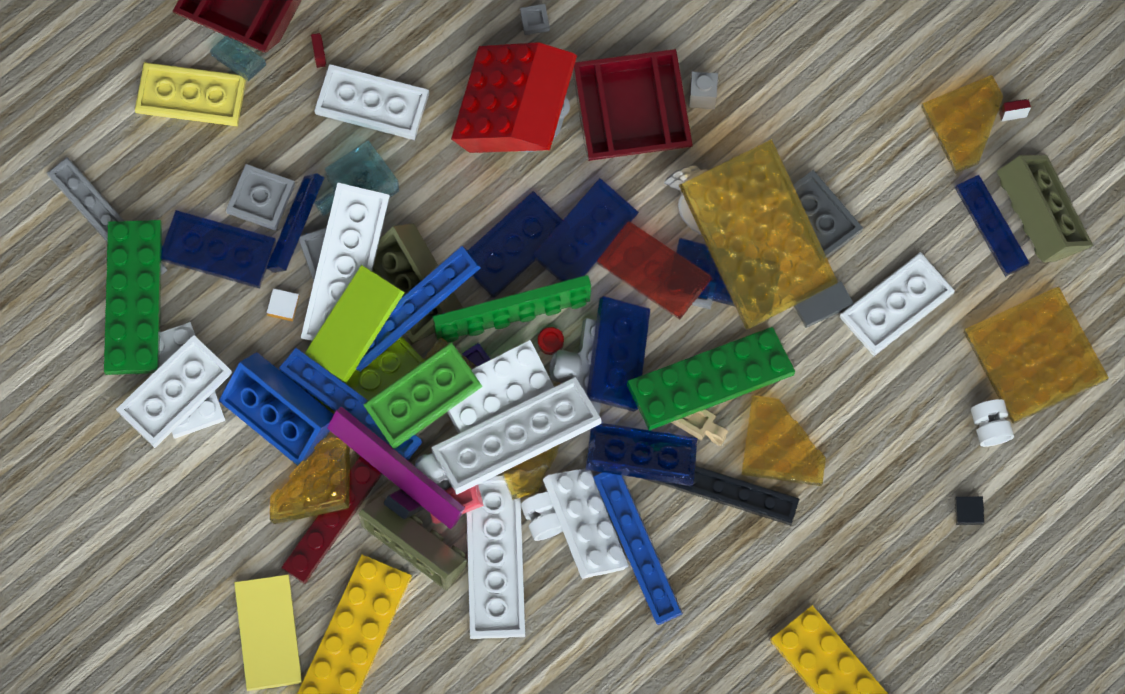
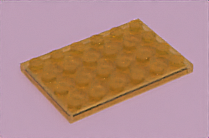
M772 139L679 184L746 329H750L838 283Z

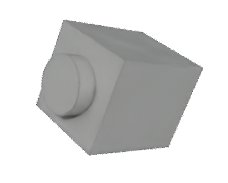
M692 72L689 108L715 109L718 73Z

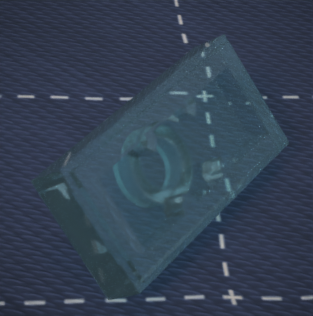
M225 36L210 50L211 56L248 82L266 66L265 59L239 41Z

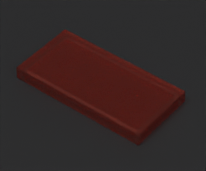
M628 221L597 261L599 266L679 320L712 280L711 275L630 221Z

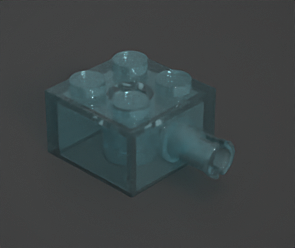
M368 140L325 168L327 180L333 187V191L320 200L315 201L314 204L318 211L321 210L322 216L329 213L332 208L337 183L388 194L392 197L400 191L398 179Z

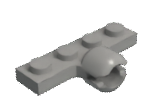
M586 318L582 324L579 352L573 353L558 350L554 353L550 362L549 376L553 381L561 383L576 377L599 414L611 324Z

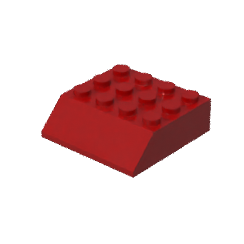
M540 42L479 46L451 140L469 153L550 150L577 55Z

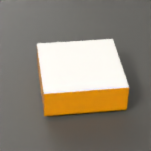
M273 289L267 309V316L293 322L300 298L299 294Z

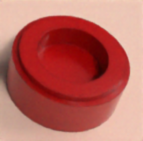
M547 327L539 333L538 347L543 353L554 355L558 350H562L564 336L559 329Z

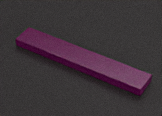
M343 407L336 410L327 427L328 430L449 529L456 525L465 509L463 505Z

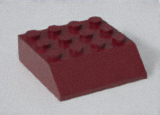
M178 0L173 13L267 53L282 39L302 0Z
M676 49L575 62L573 78L584 146L589 161L693 147Z

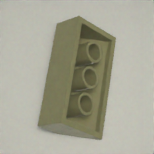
M1020 155L997 171L1000 177V184L1007 191L1012 201V208L1019 215L1023 223V230L1030 237L1034 245L1035 254L1042 262H1056L1093 246L1047 155Z
M413 223L393 226L380 238L372 272L405 292L403 295L405 296L434 271L438 264ZM452 292L406 332L412 343H416L435 333L433 316L463 308L455 293Z
M381 495L358 513L361 526L446 591H448L467 567L464 552L454 545L450 548L443 543L444 538L435 530L431 529L429 532L421 526L423 522L415 515L406 519L401 518L384 505L386 499Z

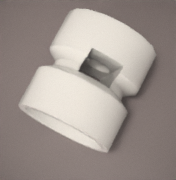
M990 400L971 408L974 424L979 425L976 431L980 446H994L1014 438L1011 423L1005 420L1008 412L1004 400Z
M548 492L534 495L521 503L525 518L531 520L529 529L535 541L548 539L563 532Z

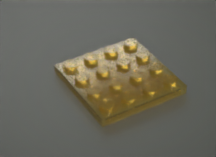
M1059 286L972 325L963 332L998 398L1004 400L1012 424L1098 386L1109 379Z

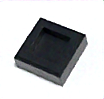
M983 496L955 498L956 525H983L985 523Z

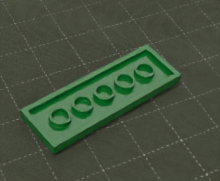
M161 220L108 222L104 347L105 375L150 374L159 368L162 258Z
M589 276L578 277L433 316L437 342L451 343L458 340L460 336L467 334L469 336H477L484 333V330L493 327L495 329H503L512 322H529L538 315H555L561 312V309L568 307L572 309L581 308L587 302H590L591 283Z
M772 326L631 379L627 382V387L650 431L794 376L795 369Z

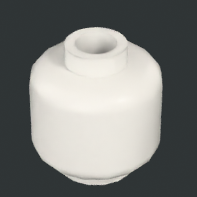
M433 453L423 454L415 461L417 469L443 490L450 486L449 480Z

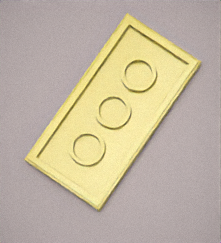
M144 62L135 112L238 126L247 78L246 75Z
M289 575L234 582L247 691L301 684L302 676Z

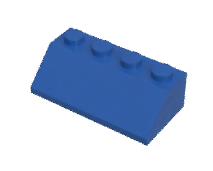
M258 352L239 362L219 399L220 403L299 467L328 436L330 430L327 427L334 416L332 412Z

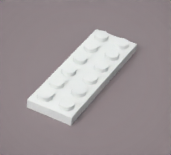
M337 183L301 334L302 339L313 341L361 265L370 271L373 270L390 195Z
M574 377L431 448L455 493L459 494L601 424V418L577 378Z
M520 475L494 476L478 484L484 506L467 512L470 639L525 637Z

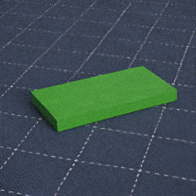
M451 342L363 405L392 448L395 449L483 386Z

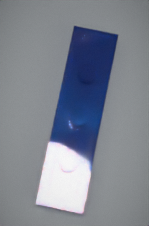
M318 173L304 176L267 265V269L273 273L287 270L324 180V177Z
M980 175L956 185L955 189L1005 277L1029 266L1030 262Z

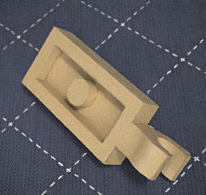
M706 409L671 422L699 440H702L707 435L718 446H722L727 438L728 431L714 423L716 415Z

